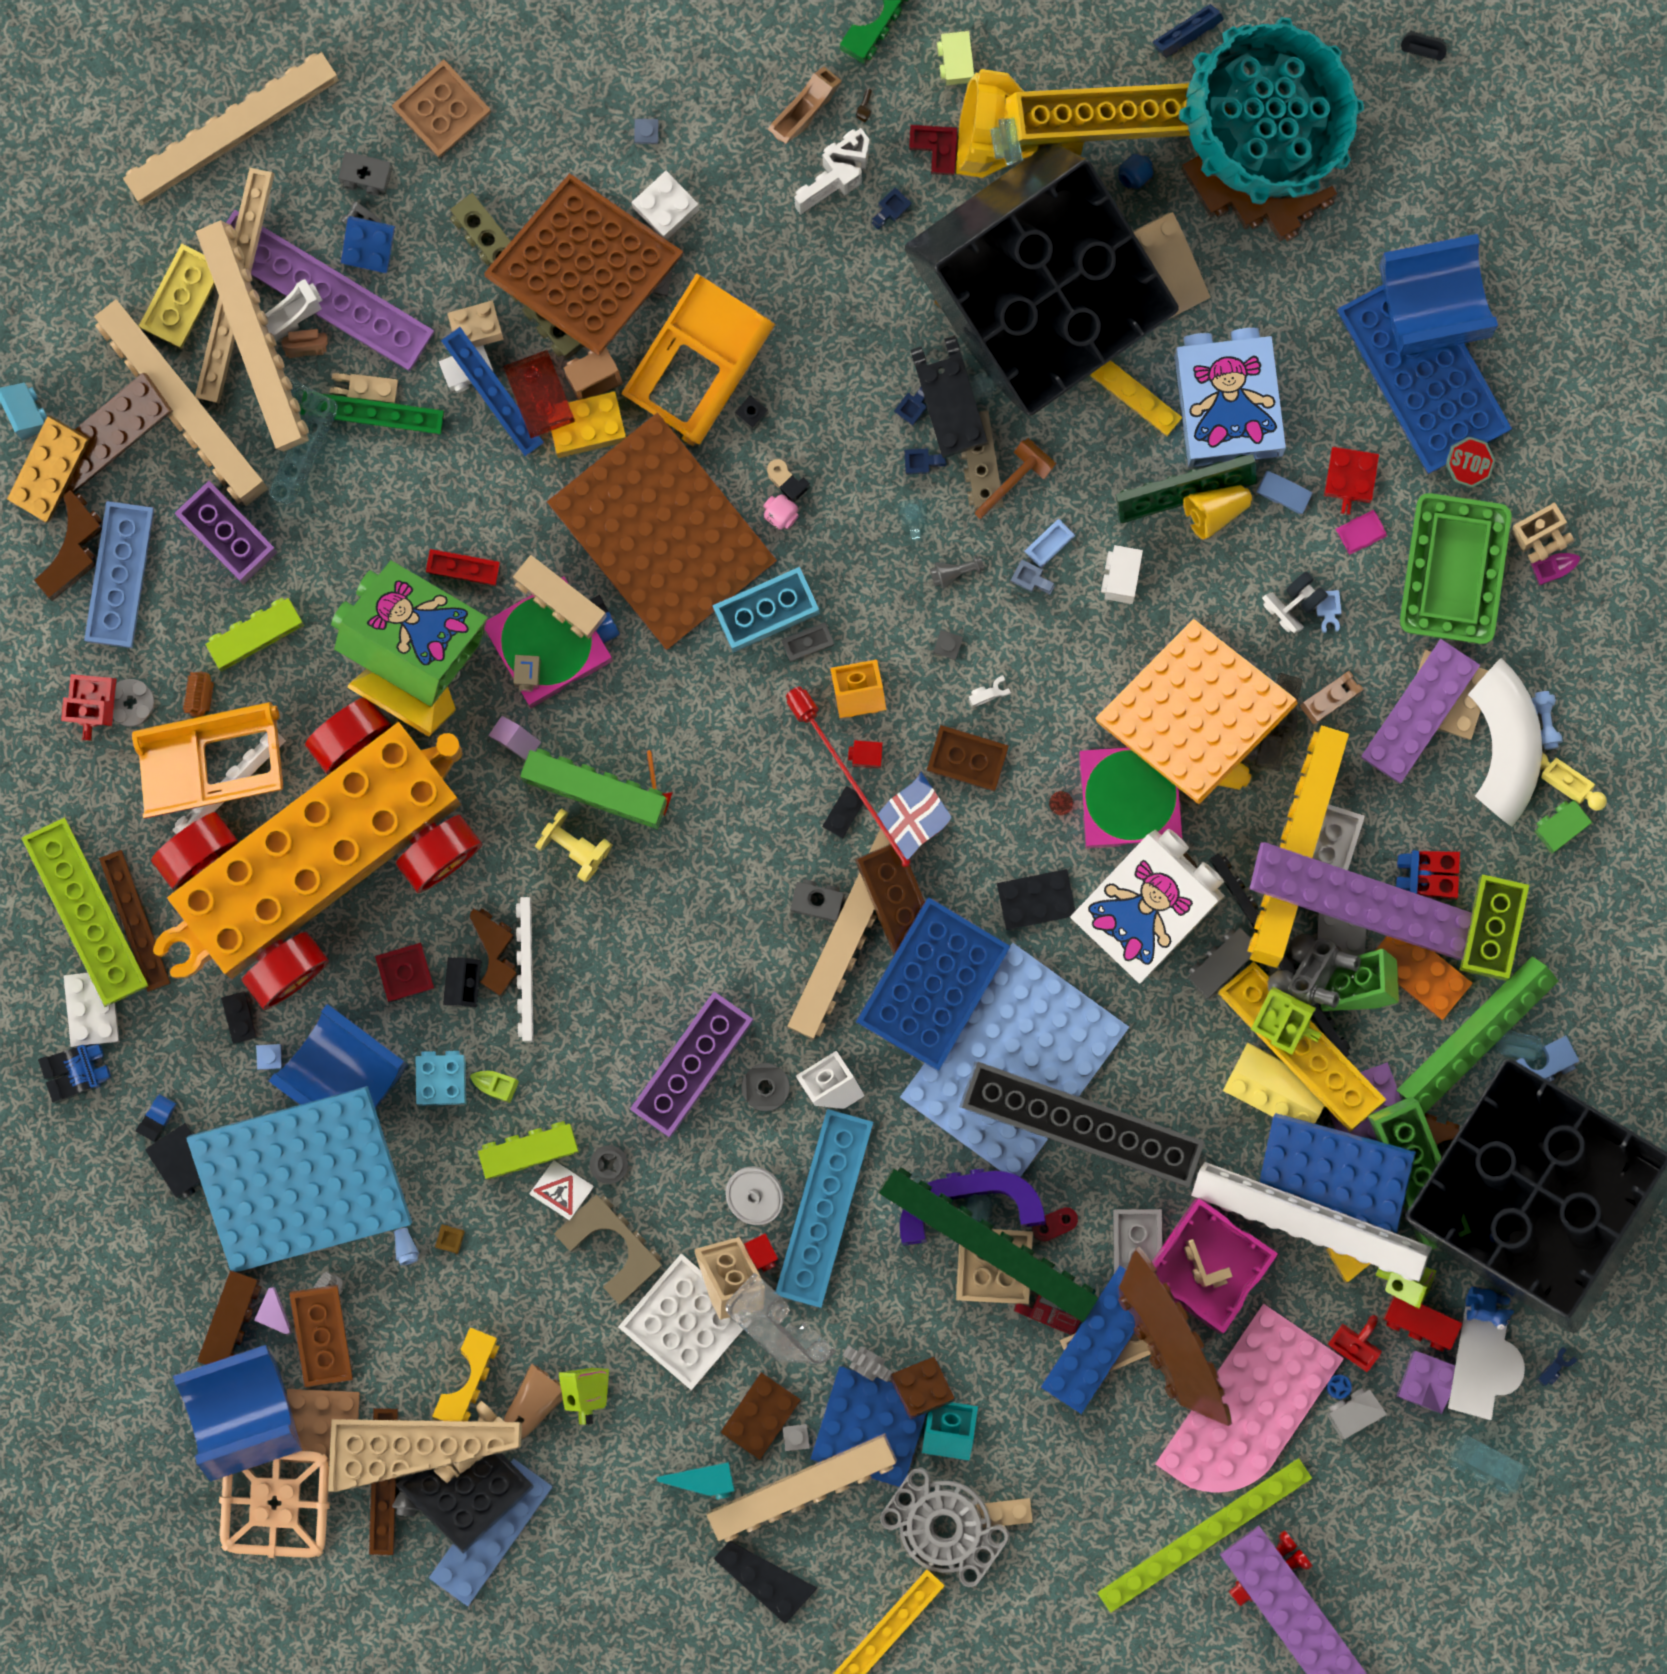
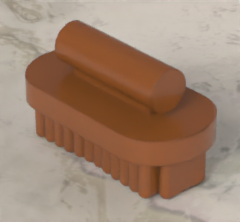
M190 672L187 679V693L184 699L183 710L184 713L196 718L203 716L205 712H210L214 682H211L210 674L207 672Z

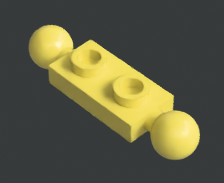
M1542 752L1540 770H1544L1541 776L1543 780L1572 800H1575L1578 804H1581L1584 799L1588 800V805L1592 810L1599 811L1606 806V796L1601 792H1592L1595 786L1593 782L1558 758H1555L1550 763L1547 755Z

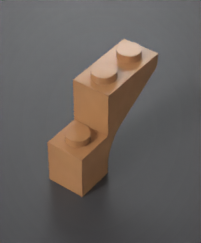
M822 67L813 74L801 93L772 122L768 130L773 133L776 139L787 144L806 130L817 111L830 101L842 80L827 68Z

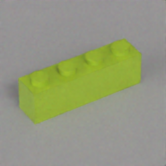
M280 598L271 603V608L265 611L263 609L251 614V619L246 622H236L229 627L230 631L221 634V632L208 639L209 642L205 645L221 672L304 626L289 598L285 600Z
M565 1121L552 1124V1129L542 1131V1128L528 1131L529 1136L519 1138V1135L505 1138L506 1143L496 1145V1142L482 1145L483 1150L477 1152L485 1179L489 1180L579 1153L571 1124H565Z

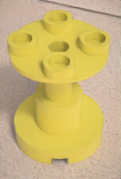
M561 808L554 818L555 822L553 824L549 822L541 834L543 836L536 843L535 848L542 851L553 839L570 851L569 857L582 866L577 877L587 882L595 874L603 858L607 857L613 844L606 839H603L597 846H594L583 837L577 840L561 828L568 816V812Z

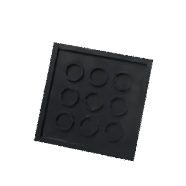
M502 1453L484 1456L479 1461L477 1460L469 1469L460 1473L458 1477L454 1476L448 1483L434 1472V1468L406 1475L396 1484L397 1488L462 1554L534 1488L533 1484Z

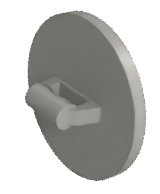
M755 1166L742 1168L733 1174L726 1186V1200L730 1210L738 1219L751 1225L767 1224L774 1220L782 1210L784 1204L782 1186L772 1173L763 1168Z

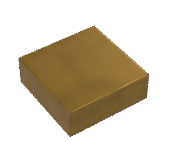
M441 1224L435 1248L459 1254L465 1231Z

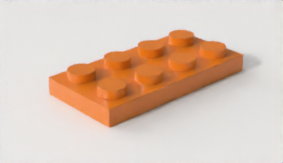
M1386 936L1376 948V950H1386L1397 959L1398 985L1441 1020L1446 1017L1473 984L1434 951Z

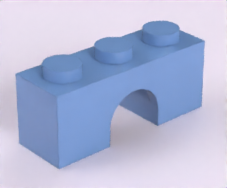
M1567 1036L1542 1048L1547 1062L1541 1070L1531 1069L1523 1057L1517 1060L1518 1063L1548 1081L1554 1080L1553 1075L1560 1071L1564 1075L1576 1069L1574 1064L1579 1062Z

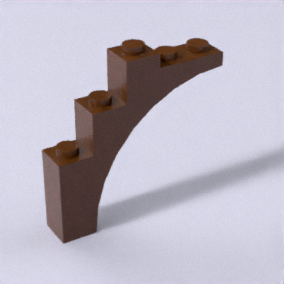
M1199 155L1183 164L1181 169L1210 218L1214 215L1220 217L1229 211L1228 207L1231 206L1245 230L1249 227L1253 230L1261 226L1265 218L1279 242L1284 239L1288 242L1296 238L1302 226L1299 220L1301 219L1304 222L1315 215L1313 213L1315 210L1329 208L1335 203L1334 199L1337 196V192L1331 186L1307 196L1298 198L1268 197L1265 203L1256 204L1252 203L1250 195H1247L1248 193L1230 188L1216 175L1207 177L1201 170L1203 160Z

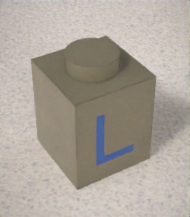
M515 655L513 684L515 687H519V691L532 692L533 688H539L541 664L539 656Z

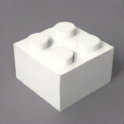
M667 171L632 201L633 209L657 234L666 240L699 211L698 203Z
M1114 545L1113 552L1108 551L1105 569L1109 570V575L1104 574L1101 592L1105 593V599L1133 604L1143 550Z

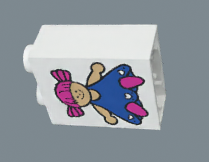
M1167 829L1162 835L1156 830L1149 833L1070 916L1139 984L1150 976L1225 896L1218 890L1224 882L1221 876L1204 862L1196 869L1183 856L1189 847L1170 829Z

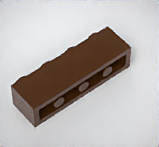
M230 1270L197 1362L207 1365L235 1355L233 1353L236 1345L240 1346L245 1336V1332L242 1331L244 1323H249L253 1314V1309L250 1308L253 1299L257 1300L262 1289V1286H259L260 1280Z

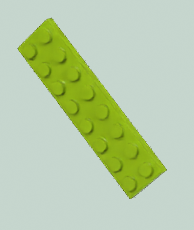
M65 817L22 837V842L104 1007L147 988L148 984Z

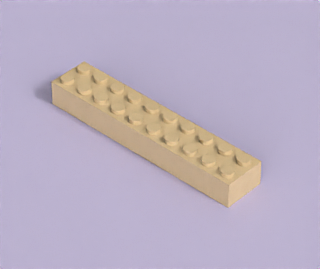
M117 299L96 314L94 318L98 323L95 327L106 341L112 340L109 344L121 360L124 357L127 358L124 363L135 377L142 373L148 374L173 410L168 415L171 422L179 432L183 429L185 430V433L182 435L194 450L196 448L200 449L197 453L208 468L212 465L214 466L212 472L223 486L229 485L227 491L237 504L243 502L247 506L268 490L263 480Z

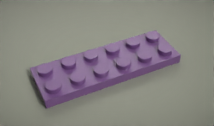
M1440 639L1360 758L1401 784L1480 665Z

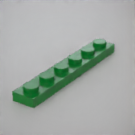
M303 391L300 415L441 435L445 411Z

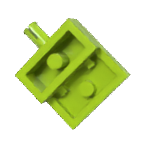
M1273 986L1251 1028L1252 1031L1272 1040L1270 1044L1290 1054H1293L1299 1041L1304 1036L1318 1042L1322 1033L1309 1027L1310 1019L1316 1008Z

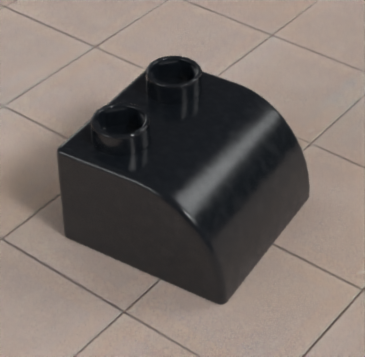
M1057 143L1043 146L910 240L904 248L907 256L968 350L1000 390L1021 411L1029 416L1036 414L1174 316L1179 310L1176 300L1091 162Z
M1507 1058L1500 1065L1408 1210L1406 1218L1426 1239L1460 1264L1567 1331L1576 1333L1583 1326L1666 1194L1667 1152L1517 1061ZM1464 1213L1471 1233L1460 1237L1458 1233L1465 1230L1461 1221ZM1490 1234L1493 1235L1495 1242L1490 1241ZM1509 1234L1510 1241H1504Z

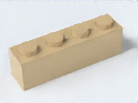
M532 555L527 558L513 576L514 581L517 582L514 585L524 594L529 592L535 596L533 599L535 603L543 609L546 606L554 611L552 616L561 623L567 621L572 625L571 630L580 638L585 635L589 639L607 617L604 611Z

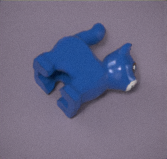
M1471 1286L1465 1298L1466 1306H1471V1310L1466 1312L1467 1320L1478 1319L1484 1322H1491L1496 1328L1503 1329L1510 1323L1514 1310H1498L1497 1303L1507 1305L1511 1301L1510 1297H1504L1491 1289H1479Z

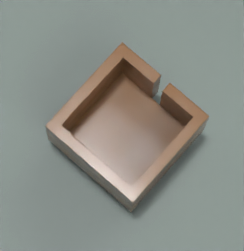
M607 348L599 356L589 351L587 356L581 359L575 358L564 367L568 382L578 400L602 395L623 384L619 370Z

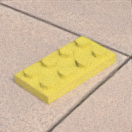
M181 244L138 326L140 329L182 349L215 286L204 254Z

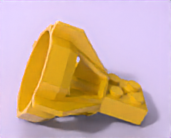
M981 69L968 82L959 121L956 174L984 178L1016 161L1028 158L1046 145H1011L1005 100L1015 92L1025 91L1008 73ZM1084 142L1057 144L1081 156Z

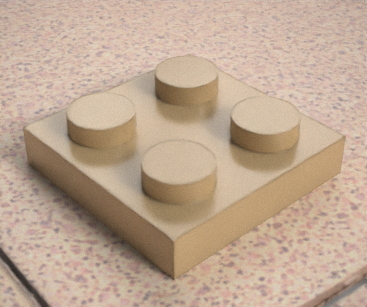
M493 300L447 313L452 332L461 327L475 347L503 340Z

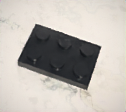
M1067 869L997 883L1006 930L1070 918L1076 911Z

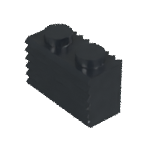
M448 957L443 1005L476 1008L478 1006L477 997L479 995L477 993L480 987L478 983L481 977L479 975L482 968L480 965L482 963L481 960Z

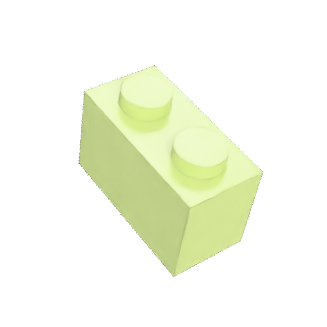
M969 31L941 34V42H937L938 56H943L944 63L939 65L941 79L946 80V85L968 83L974 76Z

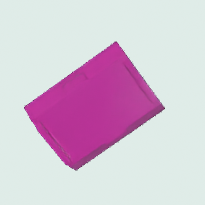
M1374 510L1336 528L1349 555L1387 536Z

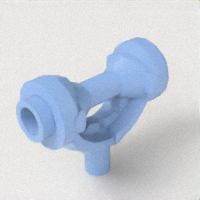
M1549 691L1537 692L1535 697L1531 699L1536 713H1540L1542 718V746H1544V750L1559 748L1558 743L1563 742L1562 735L1553 727L1550 714L1552 707L1555 706V695H1550Z

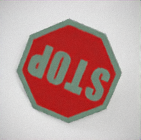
M1467 437L1451 446L1446 466L1454 482L1473 488L1490 478L1495 458L1487 442Z

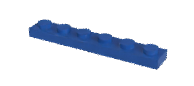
M458 327L444 337L441 342L524 456L543 444L544 441L462 328Z

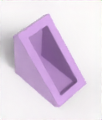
M501 716L488 735L524 760L527 759L530 750L536 751L541 744L537 738L521 726Z
M269 1288L255 1321L284 1334H291L292 1330L276 1288Z

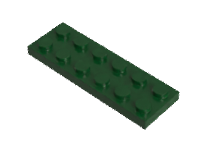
M1253 454L1239 455L1233 460L1219 461L1206 468H1195L1179 476L1171 475L1162 481L1148 482L1138 488L1122 490L1116 494L1120 524L1183 506L1184 498L1190 494L1239 485L1248 487L1257 484Z

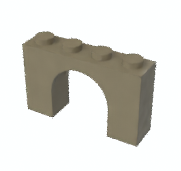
M596 1194L554 1234L570 1252L598 1230H613L624 1238L628 1246L627 1262L603 1286L612 1298L621 1305L662 1267L660 1263L662 1257L653 1248L649 1251L643 1245L646 1240L637 1230L632 1233L627 1228L630 1223L621 1213L617 1216L611 1210L614 1205L604 1195L600 1198Z

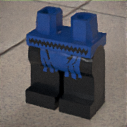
M81 1045L38 1059L44 1079L48 1080L46 1085L52 1103L57 1104L99 1088L101 1083L112 1078L108 1066L95 1068L93 1061L104 1057L101 1045Z

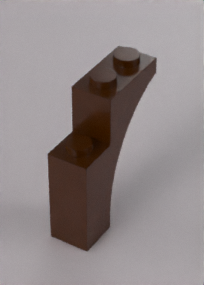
M71 490L63 495L68 516L67 532L63 545L50 566L34 579L51 601L96 566L92 561L95 558L87 546L84 549L81 547L102 531V527L99 525L102 520L94 510L91 513L88 512L84 507L88 503L79 492L74 495Z

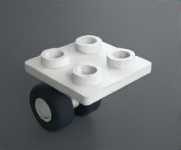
M1308 572L1301 574L1287 587L1286 591L1291 597L1294 598L1299 595L1289 605L1285 606L1273 592L1266 594L1262 598L1265 601L1264 607L1272 615L1276 613L1281 619L1279 623L1287 632L1292 631L1296 633L1304 628L1290 612L1303 599L1305 601L1301 604V608L1306 613H1310L1328 597L1323 588L1320 587L1315 591L1310 586L1314 579Z

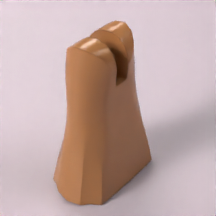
M531 1364L503 1421L517 1422L519 1416L524 1419L521 1438L527 1437L563 1401L560 1382L551 1379L549 1374L536 1365Z

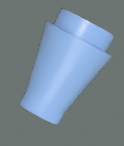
M408 1228L395 1230L396 1260L399 1261L400 1265L417 1262L419 1252L408 1232Z

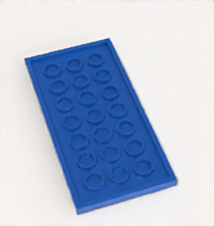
M1383 285L1337 309L1338 315L1428 475L1446 465L1451 446L1459 441L1472 437L1489 443L1512 430L1464 343L1404 356L1398 355Z

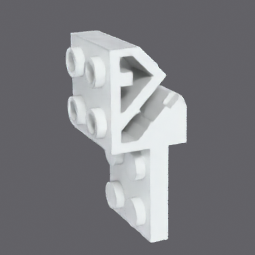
M862 128L857 131L854 129L843 136V141L837 145L832 143L824 149L825 153L822 154V159L826 171L817 176L816 182L812 185H804L797 190V195L794 197L795 208L800 215L837 189H840L845 196L861 185V168L866 169L869 156V138Z

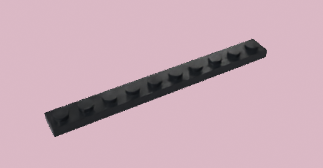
M1219 853L1214 855L1209 861L1221 876L1224 884L1254 928L1259 915L1256 911L1259 908L1252 896H1246L1243 891L1245 888L1244 883L1239 876L1234 877L1229 870L1232 868V865L1227 857H1221ZM1285 954L1278 965L1281 970H1287L1293 973V975H1295L1298 968L1291 956L1287 958ZM1316 1003L1312 1006L1316 1008L1312 1015L1313 1020L1320 1031L1345 1057H1348L1350 1055L1348 1050L1351 1049L1344 1037L1339 1038L1335 1032L1337 1029L1335 1022L1330 1016L1326 1018L1322 1012L1321 1004Z

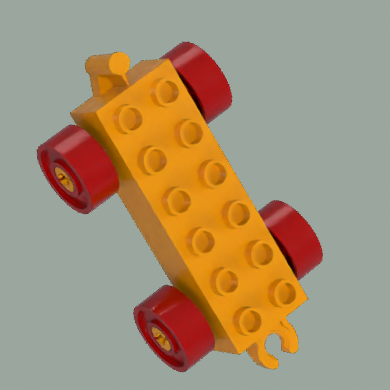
M362 697L329 718L305 742V747L328 776L241 842L236 839L217 812L201 817L166 842L154 854L151 862L171 889L175 891L167 899L184 921L177 927L164 931L157 938L153 952L157 956L163 957L176 942L186 943L190 948L189 959L182 964L173 966L170 969V975L176 979L188 978L196 974L207 961L213 958L223 973L233 979L255 961H258L244 975L242 982L262 1009L268 1010L286 1000L309 983L329 963L328 958L307 931L292 937L286 942H283V940L409 844H412V846L396 861V866L417 893H422L432 888L464 865L482 847V842L461 815H456L437 826L438 822L462 805L444 781L453 764L462 756V748L457 737L453 734L444 733L437 738L435 747L420 750L399 722L392 726L377 705Z

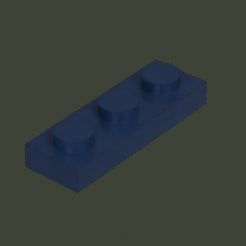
M1209 4L1152 43L1156 50L1167 58L1175 54L1183 46L1195 41L1206 31L1215 28L1217 24L1224 20L1223 16L1213 5Z

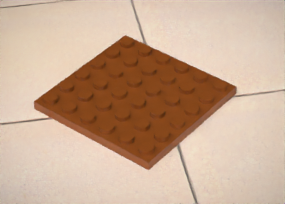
M569 173L485 271L484 277L599 356L683 256V251Z

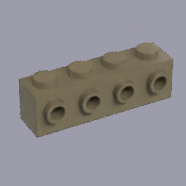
M989 411L979 412L988 444L961 453V458L967 460L968 467L964 468L965 482H970L971 491L967 492L969 506L974 505L975 511L1000 487ZM1001 498L991 509L1003 507V499Z

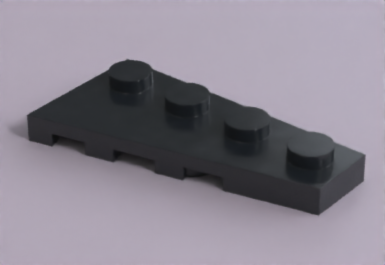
M731 1541L714 1557V1560L784 1624L792 1618L817 1589L816 1586Z

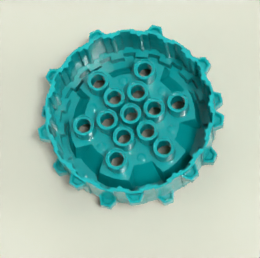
M1281 17L1275 24L1271 25L1269 23L1256 26L1248 24L1242 25L1239 28L1232 26L1222 33L1224 43L1212 50L1211 54L1200 52L1193 59L1192 63L1196 70L1188 86L1187 104L1185 108L1179 111L1180 121L1187 124L1192 145L1196 153L1203 160L1201 170L1207 177L1216 175L1230 188L1248 193L1247 195H1250L1252 203L1263 204L1268 197L1272 196L1282 197L1291 195L1295 198L1306 193L1310 195L1321 188L1319 179L1330 173L1333 168H1346L1351 161L1347 153L1348 148L1355 136L1357 114L1364 111L1363 101L1355 96L1354 84L1350 74L1340 61L1342 51L1336 45L1327 46L1314 34L1296 28V26H1293L1291 18ZM1243 66L1248 68L1249 75L1246 74V72L1243 69ZM1256 86L1261 89L1262 95L1257 92ZM1278 86L1283 89L1284 95L1279 92ZM1225 106L1230 109L1231 115L1226 113ZM1247 106L1252 109L1253 115L1249 114ZM1269 106L1274 109L1275 115L1269 111ZM1291 106L1296 109L1297 115L1291 111ZM1282 126L1287 130V135L1283 133ZM1260 127L1265 130V135L1261 133ZM1294 146L1299 149L1300 155L1295 152ZM1250 147L1255 149L1256 155L1252 154Z

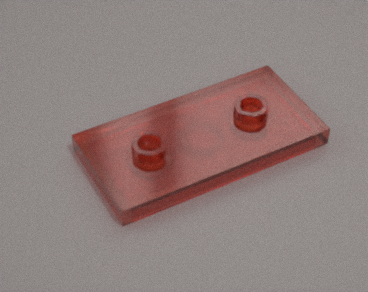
M548 350L503 366L530 438L575 422Z

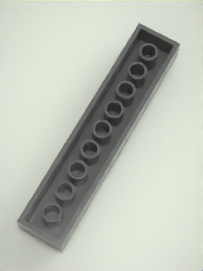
M978 1061L974 1062L959 1106L962 1109L1184 1187H1190L1205 1141Z

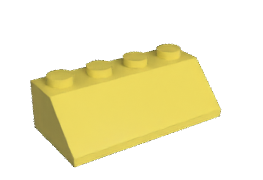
M1250 1043L1246 1044L1223 1089L1224 1092L1272 1117L1275 1113L1315 1124L1324 1108V1104L1282 1060Z

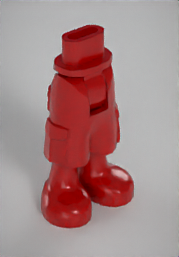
M1285 1530L1279 1534L1280 1542L1276 1549L1283 1557L1298 1546ZM1300 1549L1285 1561L1291 1570L1299 1567L1309 1570L1313 1566ZM1237 1580L1235 1582L1237 1585L1228 1592L1241 1607L1247 1601L1252 1602L1253 1599Z

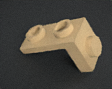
M1191 1239L1185 1242L1184 1252L1188 1261L1192 1260L1195 1269L1192 1270L1197 1284L1200 1283L1201 1287L1213 1284L1214 1288L1228 1283L1226 1279L1232 1277L1229 1267L1206 1275L1194 1240Z

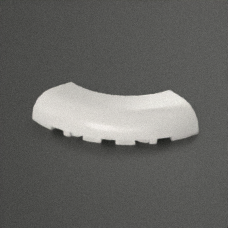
M1500 658L1468 694L1483 712L1492 737L1490 769L1485 782L1475 797L1504 822L1513 826L1524 812L1537 784L1542 760V738L1538 715L1530 694L1513 669Z

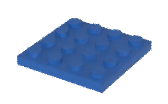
M839 1366L811 1459L821 1462L885 1434L897 1461L893 1464L894 1468L883 1474L877 1471L870 1475L872 1479L900 1487L907 1477L926 1413L910 1420L893 1383L879 1378H875L872 1381L856 1371Z

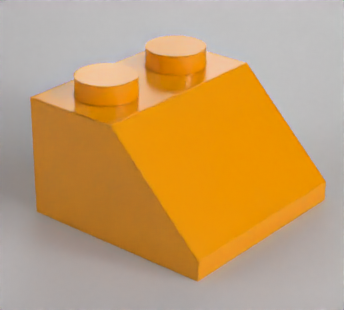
M877 659L830 668L839 718L854 717L856 715L886 710Z

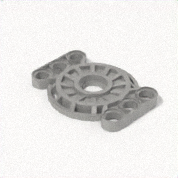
M919 1467L913 1469L908 1474L880 1516V1522L884 1528L894 1530L900 1527L903 1545L918 1564L940 1573L959 1571V1579L967 1587L976 1586L981 1581L1010 1538V1533L1005 1526L999 1524L991 1526V1519L986 1505L981 1497L971 1488L953 1481H935L930 1483L929 1472ZM914 1473H922L925 1476L924 1485L918 1486L913 1482L912 1477ZM941 1485L954 1486L956 1489H941ZM935 1486V1491L930 1492V1487ZM961 1489L968 1492L975 1499L972 1501L969 1497L962 1494ZM900 1493H909L912 1497L911 1504H901L899 1501ZM977 1503L981 1506L985 1518H981L980 1512L976 1507ZM887 1512L897 1514L898 1522L891 1525L886 1522L885 1515ZM941 1515L952 1517L957 1524L956 1533L949 1538L940 1537L934 1529L936 1518ZM986 1523L987 1528L983 1529V1524ZM994 1530H1001L1004 1533L1005 1539L1003 1542L997 1543L992 1539L991 1534ZM906 1536H908L910 1544L914 1548L913 1551L907 1543ZM982 1549L988 1550L991 1554L990 1561H980L978 1552ZM918 1553L923 1559L927 1560L929 1564L922 1561L918 1556H916V1554ZM934 1565H948L949 1568H940ZM965 1570H975L977 1579L973 1582L967 1581L964 1577Z

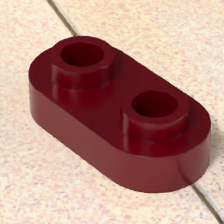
M1063 1207L1045 1215V1225L1049 1228L1048 1233L1042 1234L1039 1228L1041 1225L1032 1226V1232L1037 1240L1042 1242L1049 1241L1073 1230L1078 1223V1216L1073 1209ZM1062 1216H1070V1223L1064 1224L1061 1221Z

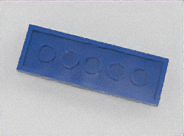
M1120 1265L1084 1323L1082 1322L1041 1386L1042 1389L1082 1414L1134 1334V1316L1129 1310L1125 1311L1118 1301V1298H1120L1119 1285L1126 1272V1269Z

